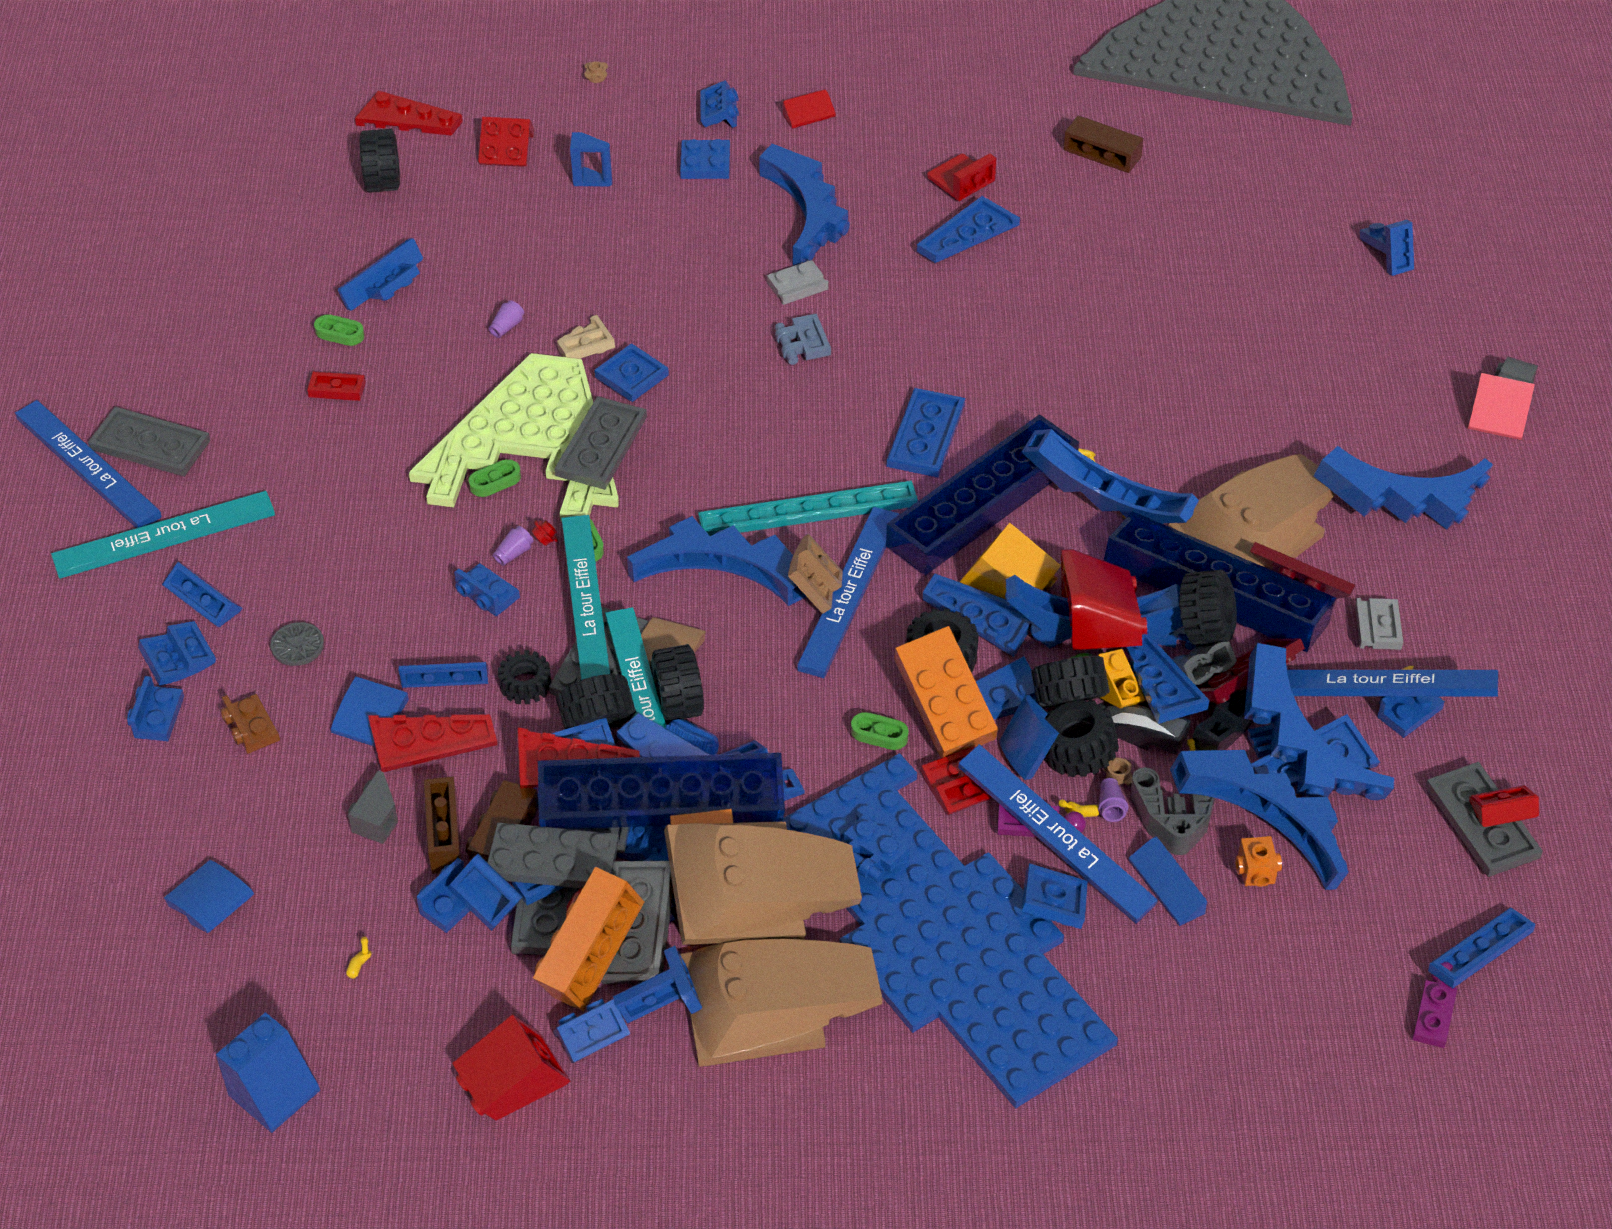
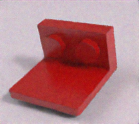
M482 116L479 164L526 167L529 137H534V127L531 120Z
M961 153L929 171L927 178L956 200L961 201L995 181L997 158L989 153L974 162L968 156Z

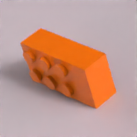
M949 626L895 648L894 660L940 758L973 746L976 748L979 744L983 745L996 739L998 728Z
M595 867L576 902L569 906L566 919L560 930H557L552 936L551 946L545 957L538 961L533 979L553 998L584 1012L645 903L627 881Z

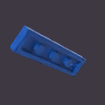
M1510 907L1429 964L1428 971L1453 989L1533 933L1535 923ZM1449 962L1452 964L1453 970L1450 971L1441 964Z

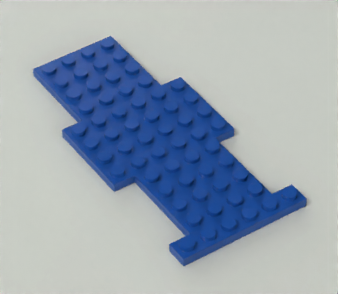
M899 753L777 822H786L787 830L837 839L847 843L844 841V832L862 815H865L910 846V854L891 873L883 867L879 868L885 873L880 882H876L870 877L865 878L859 874V869L856 868L862 900L860 904L847 907L846 909L860 927L841 937L839 943L871 947L882 997L909 1030L914 1033L939 1018L1016 1109L1117 1046L1118 1038L1043 955L1063 943V933L1051 920L1022 912L1024 890L989 852L964 866L898 792L899 789L917 780V772ZM861 852L858 853V854H859L860 856H862L863 858H865V859L868 858V857L865 856L863 853H861Z

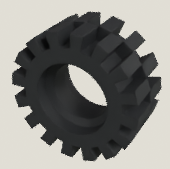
M524 650L523 655L516 651L514 652L515 657H512L510 654L507 655L506 661L502 660L500 667H498L502 695H507V700L510 702L515 698V704H521V700H525V705L530 704V699H534L535 703L540 701L539 695L544 698L551 684L550 665L548 661L546 662V658L543 655L539 657V653L535 651L530 655L529 650ZM526 673L535 675L534 678L527 681L514 679L518 675Z

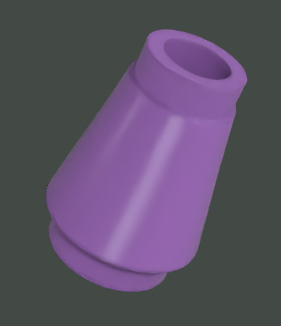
M512 300L503 303L488 328L490 333L496 338H501L502 335L523 320L524 310L518 303Z
M521 526L515 529L512 528L492 555L500 565L505 566L528 551L533 543V538Z
M1114 778L1104 779L1100 784L1099 813L1106 821H1120L1126 816L1128 803L1118 785V781Z

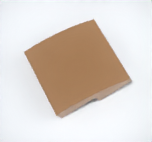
M808 533L803 537L793 555L788 577L823 614L832 609L833 592L842 587L843 571Z
M652 617L641 634L649 666L652 667L651 657L654 650L689 644L695 653L705 641L706 631Z

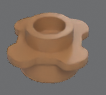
M598 61L586 63L584 77L593 83L604 81L607 77L606 69L608 64Z
M1115 758L1113 761H1109L1108 767L1102 768L1106 772L1105 779L1114 778L1118 781V785L1125 784L1128 786L1132 784V764L1126 759Z

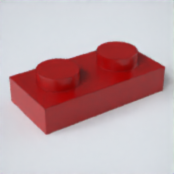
M313 372L307 389L308 397L361 401L366 383L365 375Z

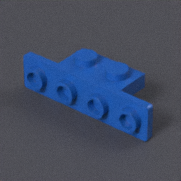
M413 238L407 239L338 288V293L347 310H354L369 298L381 299V301L388 300L395 295L394 292L396 290L406 287L413 282V278L420 274L417 264L423 260V256Z

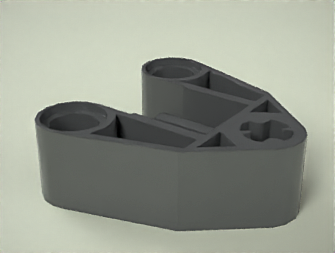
M1144 767L1135 770L1133 773L1130 798L1147 833L1153 838L1158 837L1170 853L1174 855L1187 854L1207 833L1216 798L1189 794L1190 814H1186L1185 798L1180 797V794H1173V797H1167L1168 814H1165L1163 793L1160 789V780L1157 772L1151 768Z

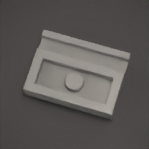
M812 260L767 275V284L776 296L781 299L783 305L828 290V280L823 278L822 272Z
M1356 598L1355 611L1360 648L1364 649L1365 646H1372L1373 649L1401 650L1403 636L1398 599L1369 598V601H1361V598Z

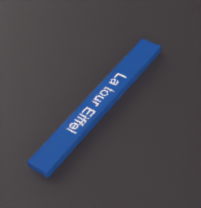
M38 400L15 412L17 420L135 528L150 525L162 517L160 510Z
M873 507L843 569L842 587L833 592L832 609L821 615L799 660V672L825 679L899 522V513Z
M1287 670L1290 687L1294 696L1498 697V670Z
M980 744L959 762L958 768L1135 924L1157 904V898Z

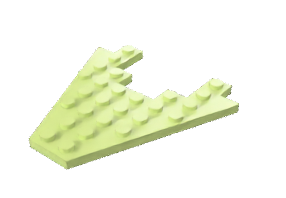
M531 353L409 472L410 482L431 484L426 496L427 504L454 507L467 469L480 470L497 463L500 453L547 458L549 462L546 468V478L570 481L561 507L560 521L564 517L589 515L590 517L593 505L618 508L619 499L613 477L606 490L555 476L556 465L593 405L582 359Z

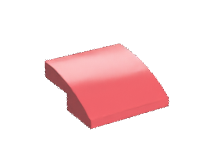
M1481 373L1468 429L1522 440L1535 384Z

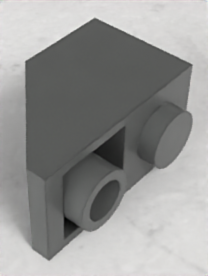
M378 770L373 779L365 784L363 793L358 801L351 804L348 810V819L352 833L381 844L385 843L397 825L398 818L385 775Z

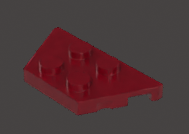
M1257 542L1254 543L1250 550L1253 556L1277 578L1281 579L1280 582L1283 585L1295 589L1296 586L1306 590L1307 595L1314 599L1321 600L1325 598L1330 601L1351 595L1355 584Z

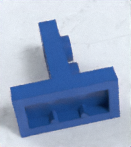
M1403 220L1386 226L1382 223H1373L1368 228L1360 230V240L1386 254L1388 274L1394 276L1414 270L1413 224L1411 221Z
M676 946L664 950L670 967L669 970L613 996L615 1005L627 1024L680 998L683 999L691 1014L702 1009L688 967Z

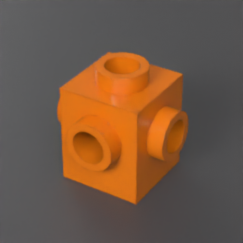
M1272 837L1242 838L1238 856L1235 859L1236 871L1238 875L1242 874L1245 886L1256 885L1263 887L1275 884L1277 872L1282 870V859L1280 853H1275Z

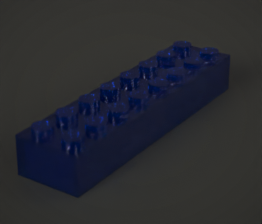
M1039 414L888 522L886 527V547L926 576L1053 483L1022 453L1035 430L1052 429L1076 450H1079V441Z
M1132 511L1108 537L1103 561L1130 571L1131 576H1136V579L1148 583L1161 590L1175 584L1181 587L1186 573L1224 570L1234 589L1237 608L1236 622L1274 639L1301 638L1305 647L1302 650L1304 652L1310 650L1329 625L1336 597Z
M777 752L538 761L539 827L589 829L671 825L670 816L727 809L732 810L733 823L783 822L785 803L782 754Z

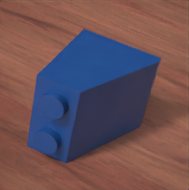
M266 1012L216 1054L228 1096L271 1133L320 1091L318 1083L288 1030Z

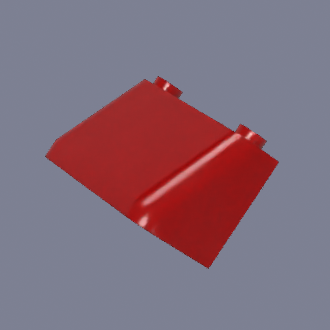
M1074 549L1061 550V595L1067 598L1069 623L1072 626V649L1142 646V635L1147 634L1146 617H1141L1135 594L1137 592L1136 576H1131L1130 571Z

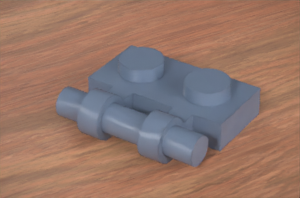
M817 313L792 318V326L785 327L783 323L775 325V337L777 342L782 345L781 352L789 364L794 365L798 362V354H804L806 360L831 355V347ZM797 338L798 341L791 342V339Z

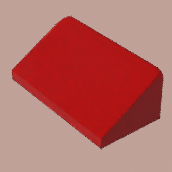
M825 89L783 101V116L791 128L836 117L830 96Z
M1525 785L1469 796V801L1483 827L1539 816V796Z

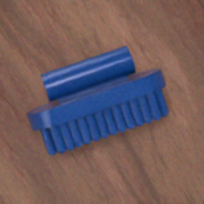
M676 719L666 725L665 729L707 754L713 757L716 756L719 742L713 733L684 719Z

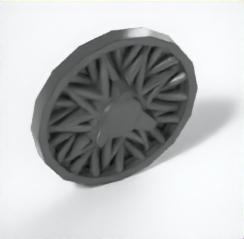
M305 622L291 623L276 631L271 639L270 648L274 658L280 663L289 666H301L319 657L324 649V637L321 630L312 624Z

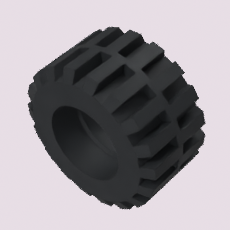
M392 129L362 131L359 144L365 189L368 193L397 191L400 186V167L394 131Z
M1224 570L1186 573L1180 588L1179 604L1183 628L1188 639L1194 645L1230 641L1236 628L1237 608L1234 589L1228 575Z
M931 609V613L925 611L920 614V618L915 617L912 620V624H909L906 643L949 626L971 673L977 662V628L975 624H970L971 619L967 616L962 617L960 612L955 611L953 613L950 612V609H944V611Z
M689 644L654 650L651 657L652 674L665 721L671 722L676 719L701 716L704 709V696L699 667L693 649Z
M1090 655L1042 664L1031 670L1036 701L1041 707H1055L1058 704L1063 705L1066 704L1065 702H1073L1084 699V701L1104 697L1110 692L1104 659L1101 656Z
M604 674L589 677L565 687L556 695L564 730L604 718L607 719L609 728L612 729L627 722L636 714L628 681L623 675Z
M1080 699L1073 702H1065L1066 704L1056 705L1054 711L1047 712L1048 714L1045 719L1059 733L1046 755L1050 767L1057 769L1059 774L1067 773L1068 777H1075L1076 775L1086 777L1088 773L1096 774L1100 768L1105 769L1108 767L1109 761L1115 759V752H1118L1119 749L1111 712L1106 710L1105 705L1102 703L1096 704V701L1091 699L1089 701Z

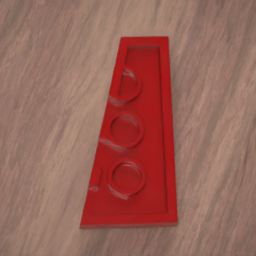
M378 90L355 117L356 126H365L366 123L375 124L376 128L386 129V126L390 125L399 126V130L402 131L418 128L421 129L422 133L452 136L463 122L462 114Z
M490 714L452 715L451 717H436V715L406 717V715H393V718H379V715H368L381 772L497 745V738Z
M518 727L520 788L641 783L639 750L602 743L600 745L588 743L581 739H567L557 737L555 734L545 732L541 734Z

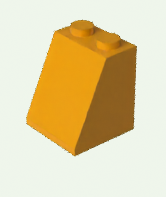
M1009 523L986 548L961 579L960 583L1006 599L1007 578L1016 575L1031 586L1040 590L1045 588L1048 591L1057 581L1058 577L1055 573L1061 565Z

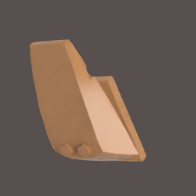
M1302 454L1287 456L1246 472L1242 470L1229 481L1201 498L1194 509L1192 517L1186 523H1169L1167 532L1217 569L1224 570L1228 577L1248 592H1251L1273 575L1267 567L1250 553L1254 543L1257 542L1295 559L1324 537L1325 529L1318 525L1315 520L1317 519L1318 511L1330 502L1335 493L1314 477L1318 468L1317 464Z
M786 822L689 823L667 825L664 830L682 945L763 939L803 940L806 935L803 920L809 919L811 914L834 912L860 904L862 900L853 848L850 844L809 833L787 830Z
M805 938L803 940L763 939L715 944L700 948L694 952L681 954L688 967L702 1005L701 1010L693 1014L690 1012L699 1067L825 1048L823 1027L829 1025L832 1018L849 1017L883 1004L871 947L849 943L805 940Z

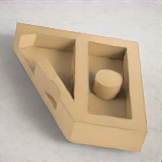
M598 315L592 316L590 318L591 324L584 329L582 326H578L570 334L557 340L558 350L563 357L581 359L615 348L614 338Z

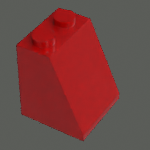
M513 1014L452 1063L458 1072L456 1076L457 1082L465 1091H469L473 1097L470 1103L475 1111L481 1116L486 1114L495 1121L571 1082L543 1036Z

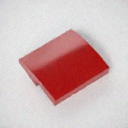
M975 746L921 766L920 771L928 787L947 815L992 798L958 768L959 762Z

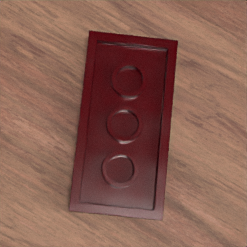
M1301 638L1266 639L1261 642V644L1286 648V663L1296 659L1295 655L1305 649ZM1254 647L1236 657V663L1229 670L1214 673L1209 680L1196 685L1210 700L1209 702H1214L1215 704L1223 703L1231 698V693L1247 688L1249 658Z

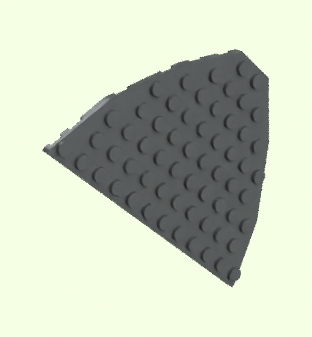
M1165 0L1112 29L1087 54L1082 55L1080 61L1074 67V75L1321 121L1351 126L1353 118L1341 69L1308 21L1286 0Z

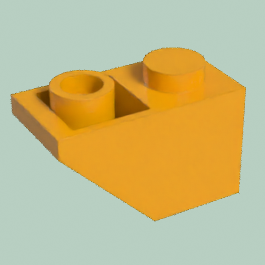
M1123 649L1099 654L1098 656L1104 659L1110 690L1101 699L1118 708L1143 703L1145 697Z

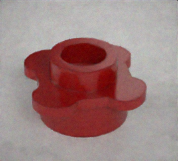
M536 520L534 522L536 526L532 529V533L542 544L547 546L550 542L558 541L555 535L557 531L548 521L543 522L540 520L538 522Z

